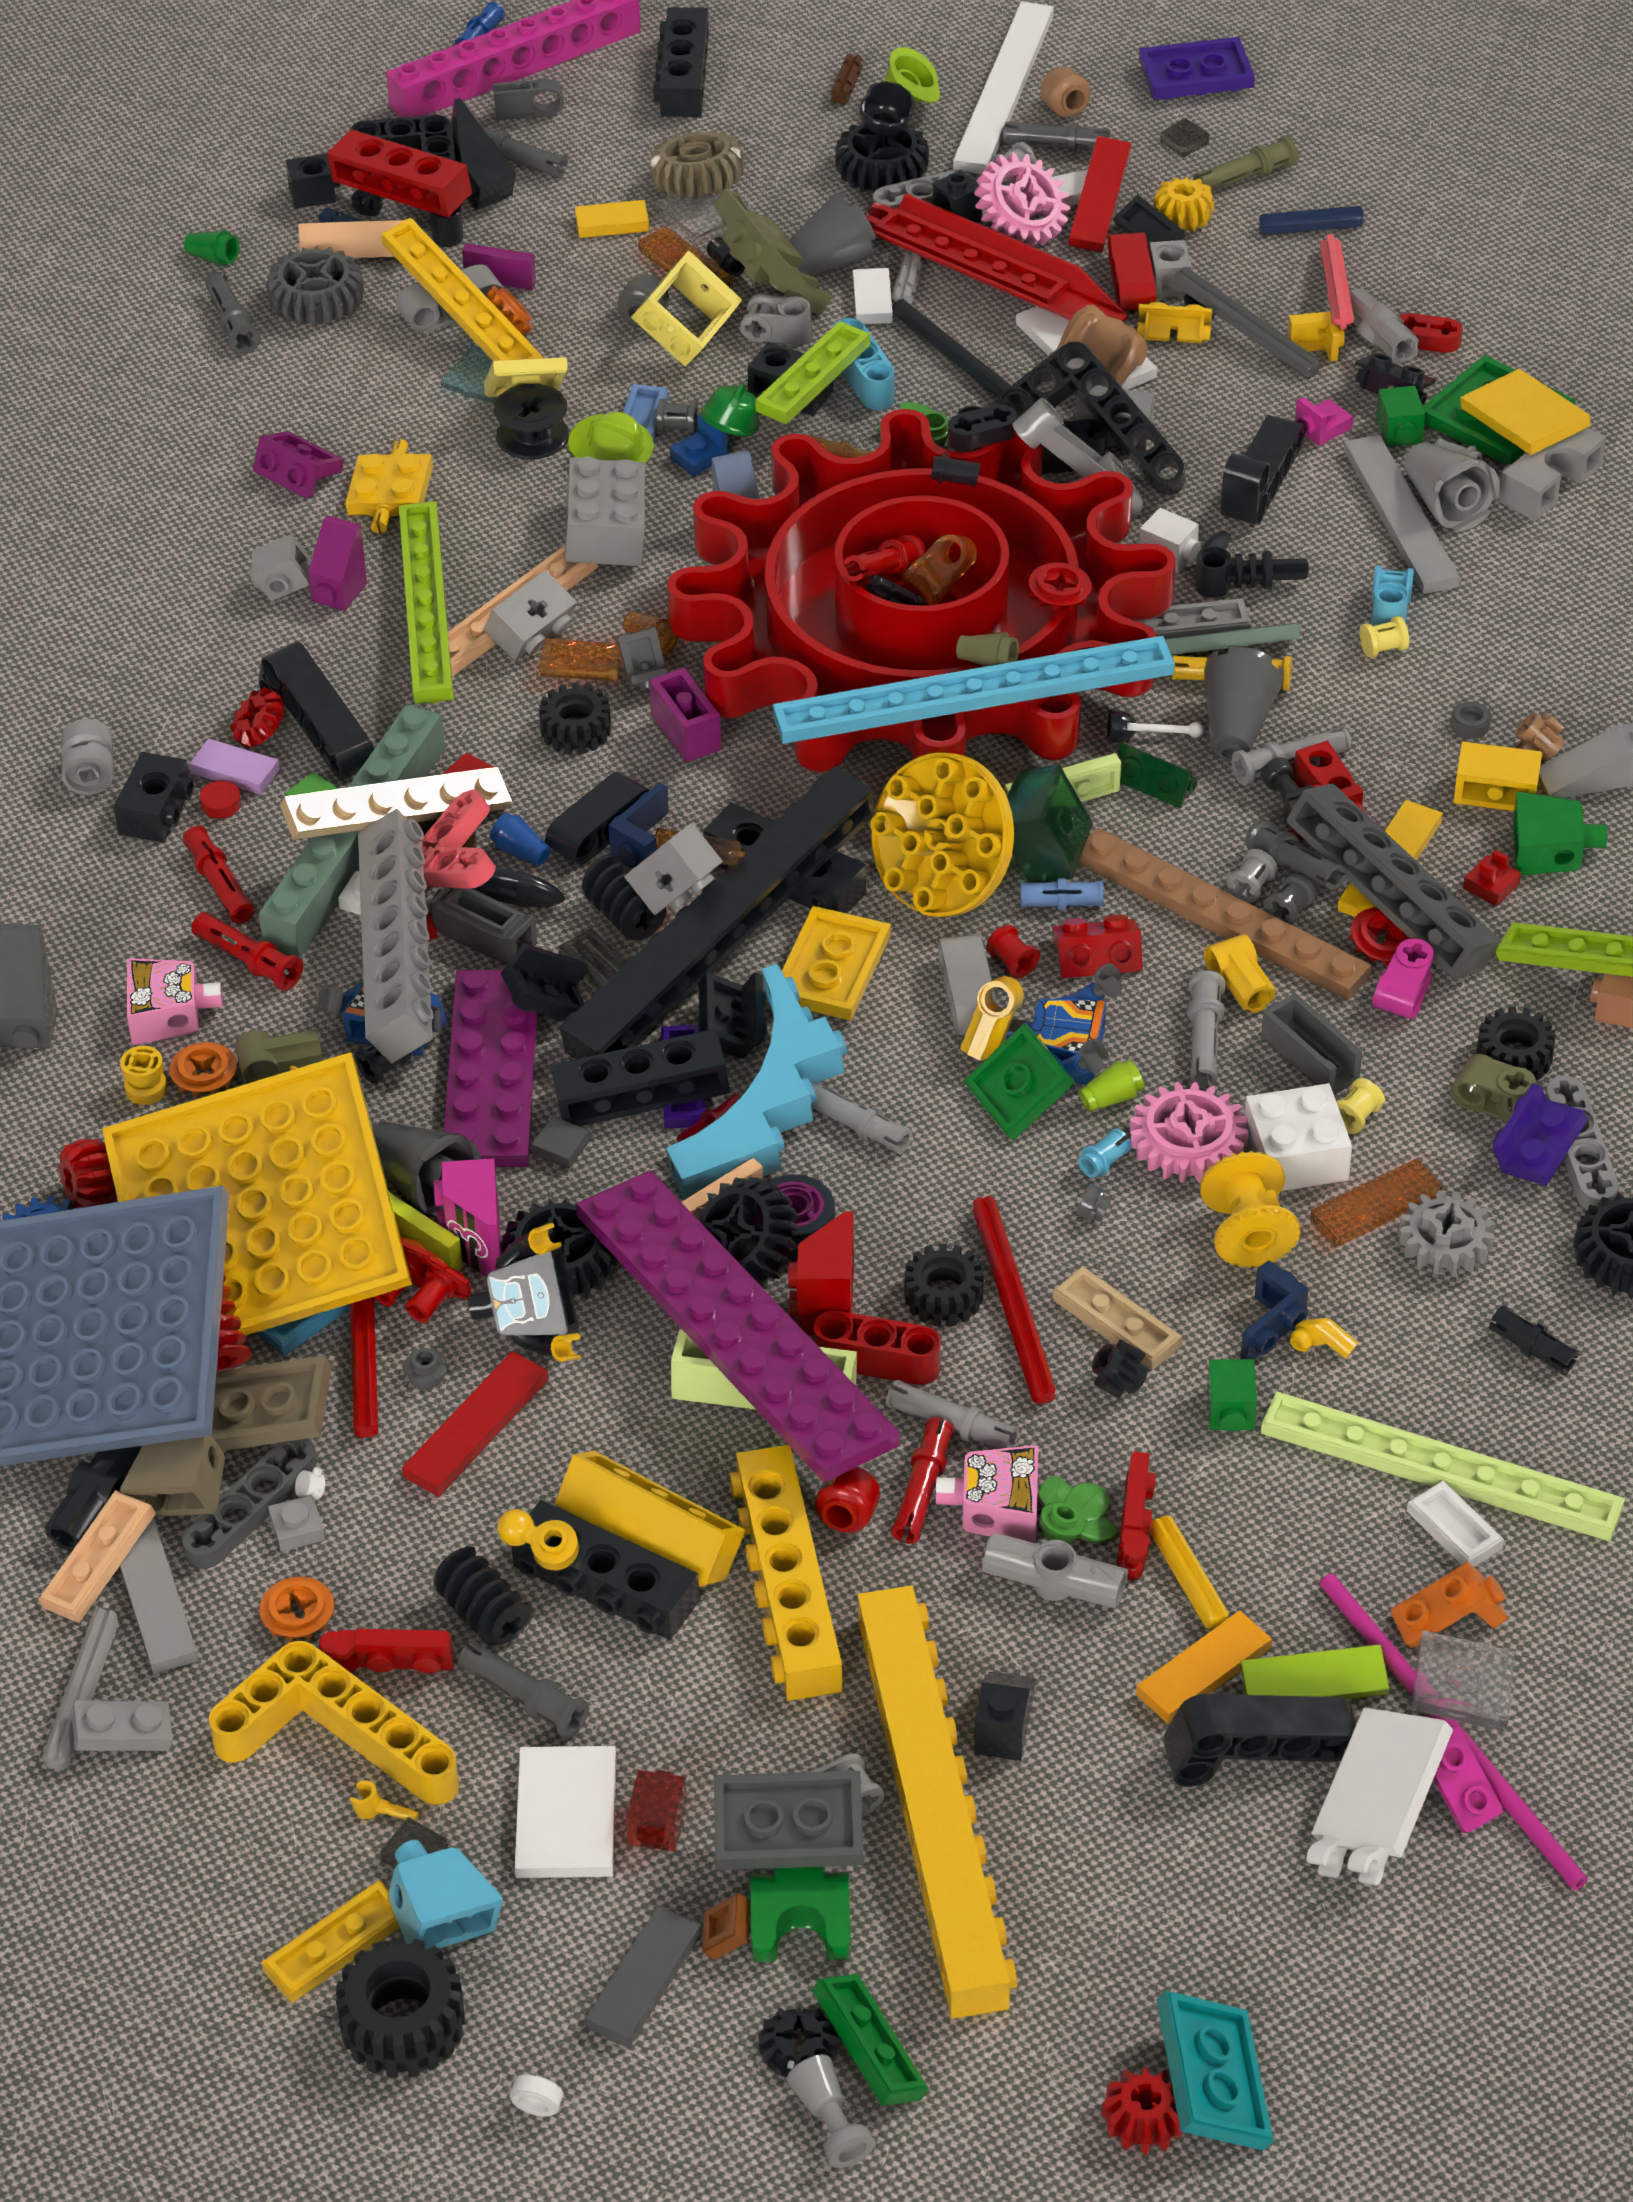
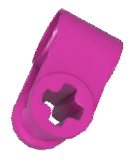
M1412 938L1399 944L1386 971L1382 973L1377 983L1372 1002L1374 1008L1411 1020L1416 1018L1423 998L1432 981V973L1429 968L1433 962L1434 951L1428 942Z

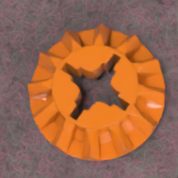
M492 286L487 292L488 299L520 333L527 335L534 329L530 322L533 319L532 316L509 291L503 287L498 289Z
M201 1042L189 1045L173 1057L169 1067L171 1081L178 1086L181 1094L191 1091L196 1099L203 1092H209L211 1095L216 1094L219 1088L229 1089L231 1079L237 1078L236 1057L230 1049L217 1043ZM209 1068H211L212 1074H207L203 1072L197 1075L196 1070L200 1069L201 1071H206Z
M291 1577L281 1580L271 1586L261 1599L260 1617L262 1625L269 1629L273 1638L279 1635L284 1636L289 1643L297 1637H305L310 1641L313 1633L317 1631L326 1632L328 1621L330 1618H334V1599L332 1593L323 1583L313 1578ZM294 1600L296 1605H299L300 1609L304 1610V1618H296L295 1614L291 1613V1601Z

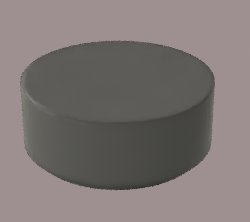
M1463 702L1453 708L1450 726L1452 731L1458 736L1476 739L1486 735L1490 729L1491 713L1486 706L1477 702Z

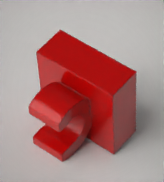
M1494 850L1492 857L1486 855L1464 877L1463 889L1498 906L1520 884L1521 872L1508 866L1510 862L1509 856Z

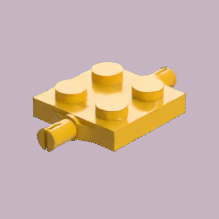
M398 439L394 440L392 451L389 455H358L345 502L347 514L374 517L371 529L379 534L380 530L381 534L386 532L389 518L399 516V505L424 503L434 466L431 454H406L409 444L403 439L400 440V444Z

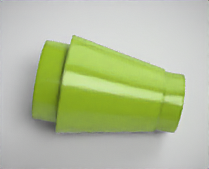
M1130 1059L1124 1062L1117 1060L1084 1087L1080 1088L1078 1093L1087 1111L1092 1112L1095 1109H1101L1137 1098V1093L1144 1090L1145 1085L1139 1070Z

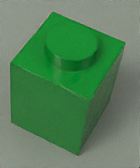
M1415 386L1379 389L1376 420L1387 447L1416 444L1423 441L1425 412Z
M1209 1359L1207 1380L1209 1430H1255L1257 1394L1254 1359Z

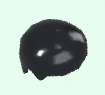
M888 81L873 83L869 86L864 99H862L859 110L860 120L873 133L892 137L903 132L908 127L915 109V101L911 92L900 84Z

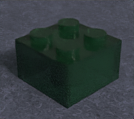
M1060 764L1017 772L1007 795L1014 824L1012 855L1017 868L1023 872L1028 883L1055 882L1057 878L1072 879L1093 826L1090 816Z

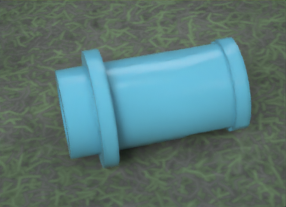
M1115 1128L1094 1146L1084 1147L1078 1158V1164L1082 1172L1091 1178L1105 1176L1109 1171L1110 1165L1131 1150L1132 1144L1129 1138L1120 1145H1115L1126 1133Z

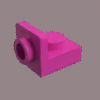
M1305 397L1296 401L1295 421L1305 424V436L1318 446L1353 427V416L1329 398L1317 405H1314Z

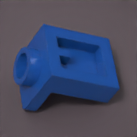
M699 414L698 432L669 447L670 459L694 477L712 467L713 457L728 455V433L713 428Z

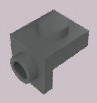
M655 626L616 636L627 681L631 685L638 684L639 689L649 688L650 679L669 673L664 663Z

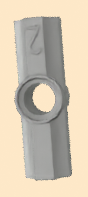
M1360 287L1357 290H1349L1354 315L1353 323L1358 326L1356 330L1380 350L1382 349L1398 364L1403 361H1411L1419 352L1417 348L1419 339L1403 324L1404 320L1383 302L1377 301L1364 288Z
M996 1532L991 1534L982 1562V1572L1034 1586L1036 1593L1046 1600L1059 1601L1071 1596L1114 1609L1119 1607L1128 1575V1569L1076 1555L1073 1547L1062 1540H1049L1039 1545Z

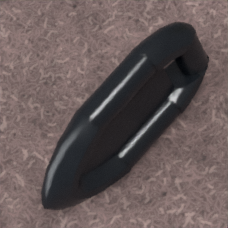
M496 867L494 874L487 882L473 888L499 902L520 907H550L561 904L566 899L556 886L544 879L526 872Z

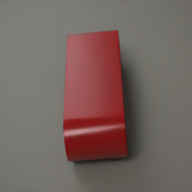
M1145 233L1108 235V259L1117 305L1123 311H1139V304L1156 302L1155 279Z
M836 1310L823 1312L814 1321V1342L818 1347L857 1352L856 1374L893 1381L900 1380L904 1383L915 1385L931 1383L940 1374L941 1338L933 1328Z

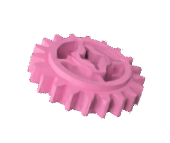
M1011 153L1007 159L1000 155L995 162L991 161L976 181L979 186L974 191V194L981 199L975 206L978 209L986 210L981 220H991L993 223L992 230H1000L1004 235L1014 237V239L1020 242L1026 240L1027 245L1034 247L1039 242L1044 246L1050 239H1054L1062 231L1061 228L1068 222L1065 215L1069 212L1070 206L1063 202L1068 198L1069 194L1058 190L1063 181H1054L1051 178L1054 173L1052 168L1046 172L1041 169L1042 160L1039 159L1035 164H1031L1028 154H1025L1020 161L1015 153ZM1006 181L1015 182V184H1009L1008 187L1001 185L1002 182ZM1036 215L1043 217L1040 220H1029V217L1034 218Z
M1176 1082L1172 1092H1168L1167 1089L1160 1086L1158 1087V1098L1146 1094L1144 1096V1105H1136L1134 1108V1117L1130 1118L1129 1134L1131 1135V1148L1137 1149L1136 1159L1138 1161L1148 1159L1147 1170L1149 1172L1161 1167L1163 1169V1179L1169 1178L1174 1173L1179 1175L1180 1183H1185L1188 1176H1195V1179L1201 1183L1204 1173L1208 1171L1210 1166L1215 1165L1216 1161H1221L1223 1157H1229L1233 1153L1239 1154L1244 1151V1147H1248V1118L1241 1116L1242 1106L1240 1104L1230 1105V1094L1227 1093L1216 1097L1214 1086L1209 1087L1206 1091H1201L1197 1082H1193L1190 1089H1183V1086Z

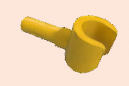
M368 1780L357 1782V1790L365 1799L358 1800L353 1797L349 1799L354 1812L359 1818L371 1819L380 1813L416 1823L419 1812L381 1799L373 1782Z

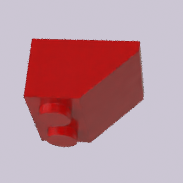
M844 1211L798 1244L797 1262H789L788 1288L797 1289V1291H790L789 1316L798 1317V1326L809 1336H814V1321L821 1313L830 1310L852 1313L854 1211Z

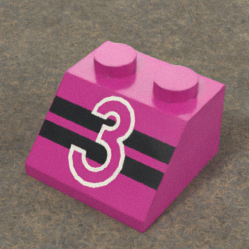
M494 1158L442 1162V1180H434L435 1205L444 1206V1209H437L438 1224L460 1238L462 1261L486 1277V1274L496 1270V1260L501 1255L500 1213Z

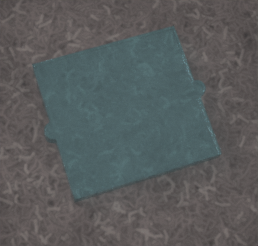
M472 345L441 380V387L463 394L465 398L472 397L494 404L498 397L485 396L484 382L493 361L480 347Z

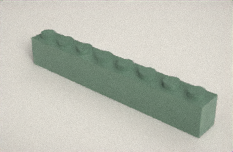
M406 704L347 788L426 777L445 750L442 714ZM359 831L311 838L258 913L262 941L266 940L274 943L277 946V950L285 955H295L299 958L303 956L339 904L338 897L355 871H359Z

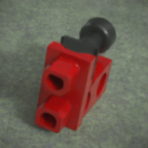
M1328 740L1297 750L1295 753L1294 769L1287 759L1280 757L1269 761L1261 770L1260 777L1270 790H1278L1285 802L1283 815L1285 823H1287L1286 820L1305 789L1334 784L1365 813L1362 807L1364 791L1359 784L1355 783ZM1320 756L1319 765L1314 766L1310 763L1309 760L1311 758ZM1291 828V832L1298 837V840L1304 839L1299 833H1297L1293 828Z

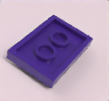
M1240 37L1139 48V62L1153 100L1172 99L1189 95H1206L1223 91L1234 92L1241 89L1254 88L1255 75Z

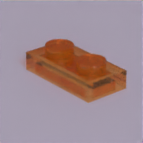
M545 638L540 660V676L618 682L622 663L618 643Z

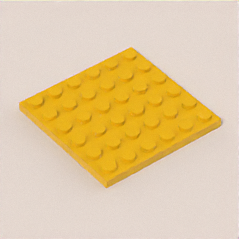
M351 1052L102 1128L118 1202L223 1186L229 1192L224 1263L226 1280L223 1285L228 1286L232 1293L228 1300L233 1301L237 1309L233 1315L238 1316L242 1324L239 1331H243L246 1336L412 1285L356 1062Z

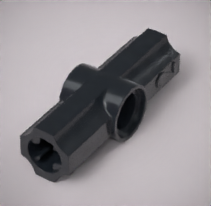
M142 1446L97 1452L90 1463L85 1461L79 1463L70 1477L67 1496L45 1525L47 1537L51 1538L58 1547L72 1552L114 1491L121 1492L122 1483Z

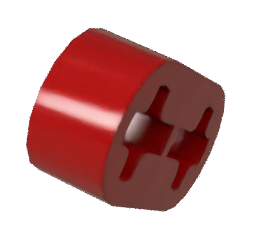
M1415 313L1399 315L1404 320L1403 324L1419 339L1417 347L1419 350L1450 353L1460 348L1463 327L1460 322L1451 318Z

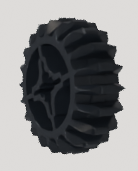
M861 121L860 126L850 125L849 131L841 132V138L837 140V146L835 147V166L837 167V172L841 175V180L848 182L851 188L860 187L861 192L867 190L875 192L884 186L921 178L927 172V166L929 165L927 140L923 138V132L915 131L914 125L911 124L903 132L890 137L873 133Z
M735 1177L732 1185L720 1183L718 1195L707 1193L709 1203L706 1207H696L700 1214L698 1220L759 1285L767 1290L768 1278L780 1279L778 1269L782 1265H789L790 1261L787 1258L789 1251L798 1249L792 1238L801 1232L798 1226L794 1224L799 1215L791 1207L793 1202L790 1198L779 1191V1188L772 1183H766L759 1178L749 1177L748 1180Z
M1618 1192L1613 1201L1602 1197L1597 1206L1589 1205L1585 1216H1581L1580 1221L1577 1223L1573 1247L1575 1248L1577 1266L1583 1268L1585 1279L1595 1278L1597 1289L1608 1286L1611 1288L1613 1296L1619 1291L1626 1292L1630 1300H1632L1633 1196L1625 1198Z
M567 1196L562 1203H553L548 1198L546 1205L541 1207L532 1202L529 1209L530 1213L518 1211L515 1218L516 1221L507 1223L506 1234L502 1235L501 1240L502 1253L517 1238L529 1234L533 1229L548 1223L554 1224L555 1227L549 1229L548 1236L554 1244L561 1242L572 1298L575 1295H581L588 1299L591 1292L590 1288L602 1290L605 1283L604 1280L612 1279L614 1267L617 1266L618 1260L577 1217V1206L571 1204Z

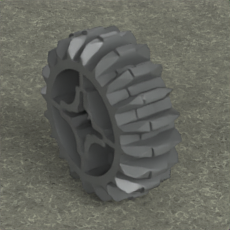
M318 246L314 250H306L302 247L301 252L298 253L289 251L288 258L280 257L277 264L270 266V273L267 275L266 281L268 301L271 307L275 309L276 315L284 316L286 322L296 320L299 326L305 322L311 323L314 327L316 323L321 322L328 325L329 321L333 319L341 321L343 315H352L353 308L360 306V300L363 297L364 291L362 271H360L359 265L355 263L354 257H346L344 251L334 253L332 247H328L325 250H319Z

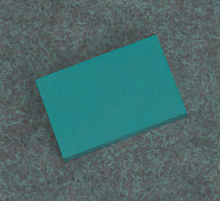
M1166 1990L1156 2001L1181 2132L1264 2151L1274 2140L1248 2010Z

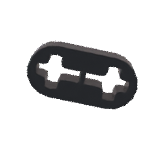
M999 404L955 415L948 422V442L956 449L971 450L1011 439L1016 435L1012 424L1017 419V413L1012 407Z

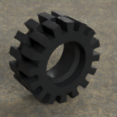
M572 683L571 689H567L566 685L563 684L559 686L558 693L551 689L548 691V697L543 696L541 699V705H539L542 738L544 737V742L547 746L553 745V750L559 752L564 747L565 754L572 755L573 749H578L579 754H585L586 747L594 751L598 749V743L604 745L607 742V736L610 737L611 734L610 704L606 695L603 696V692L599 688L592 692V685L585 684L583 689L579 688V683ZM570 717H584L581 720H566Z
M1516 1006L1509 1007L1506 1014L1502 1008L1495 1010L1494 1016L1489 1013L1485 1017L1484 1023L1481 1022L1476 1054L1486 1055L1494 1060L1515 1067L1525 1068L1532 1072L1536 1081L1542 1078L1543 1072L1547 1074L1552 1064L1556 1038L1551 1022L1549 1020L1543 1022L1544 1015L1539 1012L1534 1016H1530L1531 1009L1525 1007L1522 1013H1516ZM1519 1042L1530 1048L1511 1049L1504 1046L1503 1043Z
M947 1243L939 1244L938 1251H934L932 1245L924 1247V1255L919 1251L913 1254V1261L908 1260L906 1271H904V1300L906 1306L909 1305V1311L913 1316L919 1313V1320L927 1323L929 1318H933V1326L941 1327V1320H948V1326L950 1327L956 1326V1318L958 1317L964 1323L970 1320V1312L974 1315L977 1314L979 1304L982 1305L984 1270H982V1264L979 1259L974 1261V1254L968 1250L962 1255L961 1246L954 1245L953 1250L949 1251L947 1250ZM936 1280H951L960 1286L952 1290H937L928 1286V1284Z

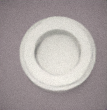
M534 2075L517 2076L510 2093V2099L516 2107L536 2116H552L556 2114L563 2097V2091L558 2085L550 2080Z

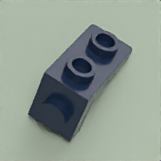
M660 782L649 792L643 793L637 802L624 813L617 815L609 824L610 854L617 855L627 866L635 868L657 850L656 837L647 831L669 812L668 787Z
M1270 1260L1257 1269L1255 1299L1270 1310L1243 1332L1240 1359L1255 1360L1259 1355L1264 1356L1268 1354L1282 1336L1290 1330L1295 1331V1325L1306 1320L1308 1315L1307 1301L1309 1288L1300 1283L1292 1273L1282 1270Z

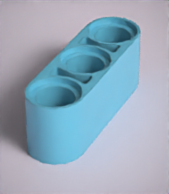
M844 318L833 324L834 327L841 321L870 333L860 320L854 318ZM870 334V346L842 374L864 406L872 410H884L891 407L895 400V371L886 355Z

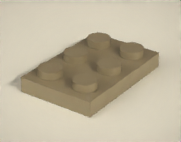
M323 1355L216 1372L212 1437L222 1451L320 1437L332 1367L327 1357Z

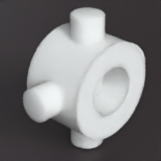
M314 1467L312 1472L305 1470L300 1472L295 1482L296 1495L299 1498L311 1495L315 1501L319 1500L325 1490V1478L322 1475V1470Z

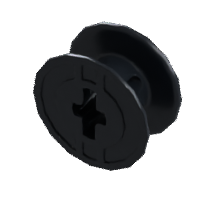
M522 384L509 388L500 394L494 403V415L500 423L496 431V442L501 450L512 457L524 460L542 459L562 450L569 439V428L564 420H562L567 413V401L563 394L551 386L542 384Z

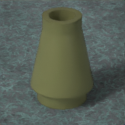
M1006 632L976 636L961 635L957 642L956 653L958 659L968 660L987 667L1017 661L1019 643L1017 638L1010 637Z

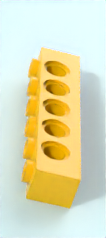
M783 1445L736 1453L737 1472L729 1473L730 1487L733 1500L741 1499L743 1508H737L739 1527L746 1530L744 1535H749L751 1544L745 1545L749 1572L758 1571L759 1581H754L757 1608H766L768 1618H762L766 1646H775L776 1655L770 1656L774 1683H783L787 1701L843 1692L842 1662L791 1447Z

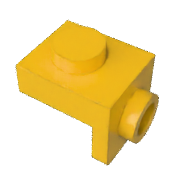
M1330 311L1289 315L1287 337L1308 352L1326 350L1330 362L1338 361L1339 347H1344V330H1340L1339 325L1332 323Z

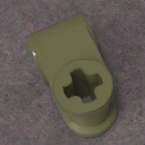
M1476 1054L1468 1059L1453 1082L1450 1092L1454 1101L1461 1107L1499 1118L1507 1123L1514 1112L1517 1100L1525 1095L1532 1083L1536 1084V1079L1532 1072L1525 1068L1515 1067L1494 1060L1489 1056ZM1520 1080L1523 1081V1086H1520ZM1509 1105H1512V1111H1509Z

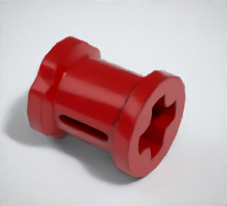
M1008 924L1004 927H999L987 940V953L991 957L1000 958L1007 965V972L1012 978L1019 979L1027 976L1039 962V951L1032 945H1026L1019 938L1017 929L1012 925Z

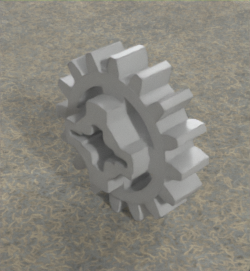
M1440 1190L1437 1191L1436 1199L1433 1200L1422 1194L1420 1195L1419 1205L1409 1202L1406 1214H1401L1399 1245L1405 1246L1404 1255L1406 1258L1418 1257V1268L1421 1269L1427 1264L1433 1265V1274L1438 1275L1442 1268H1448L1450 1274L1456 1276L1457 1269L1461 1266L1468 1272H1472L1475 1261L1484 1264L1487 1259V1252H1492L1495 1222L1488 1220L1489 1210L1487 1208L1476 1210L1477 1199L1471 1198L1466 1202L1460 1201V1192H1455L1452 1198H1445L1444 1193Z

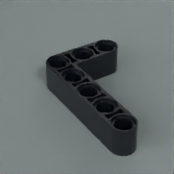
M442 115L368 120L357 122L350 128V130L359 131L455 161L451 123L447 117ZM461 205L449 217L429 212L432 240L438 246L452 247L462 242L464 233Z
M1073 341L1064 344L1001 394L998 405L1011 407L1015 404H1021L1026 407L1021 414L1017 415L1018 419L1040 398H1044L1055 408L1075 393L1094 417L1107 428L1110 436L1158 492L1165 495H1174L1185 486L1186 474L1181 457L1083 343ZM1080 358L1085 361L1078 369L1067 367V363L1072 359ZM1045 381L1055 383L1054 388L1048 392L1037 390L1038 386ZM1102 385L1108 388L1106 393L1101 396L1090 394V390L1095 386ZM1119 413L1131 415V418L1123 424L1112 421L1115 415ZM1142 440H1150L1154 443V446L1148 451H1139L1135 448ZM1168 467L1175 468L1178 471L1170 479L1158 476L1161 470Z

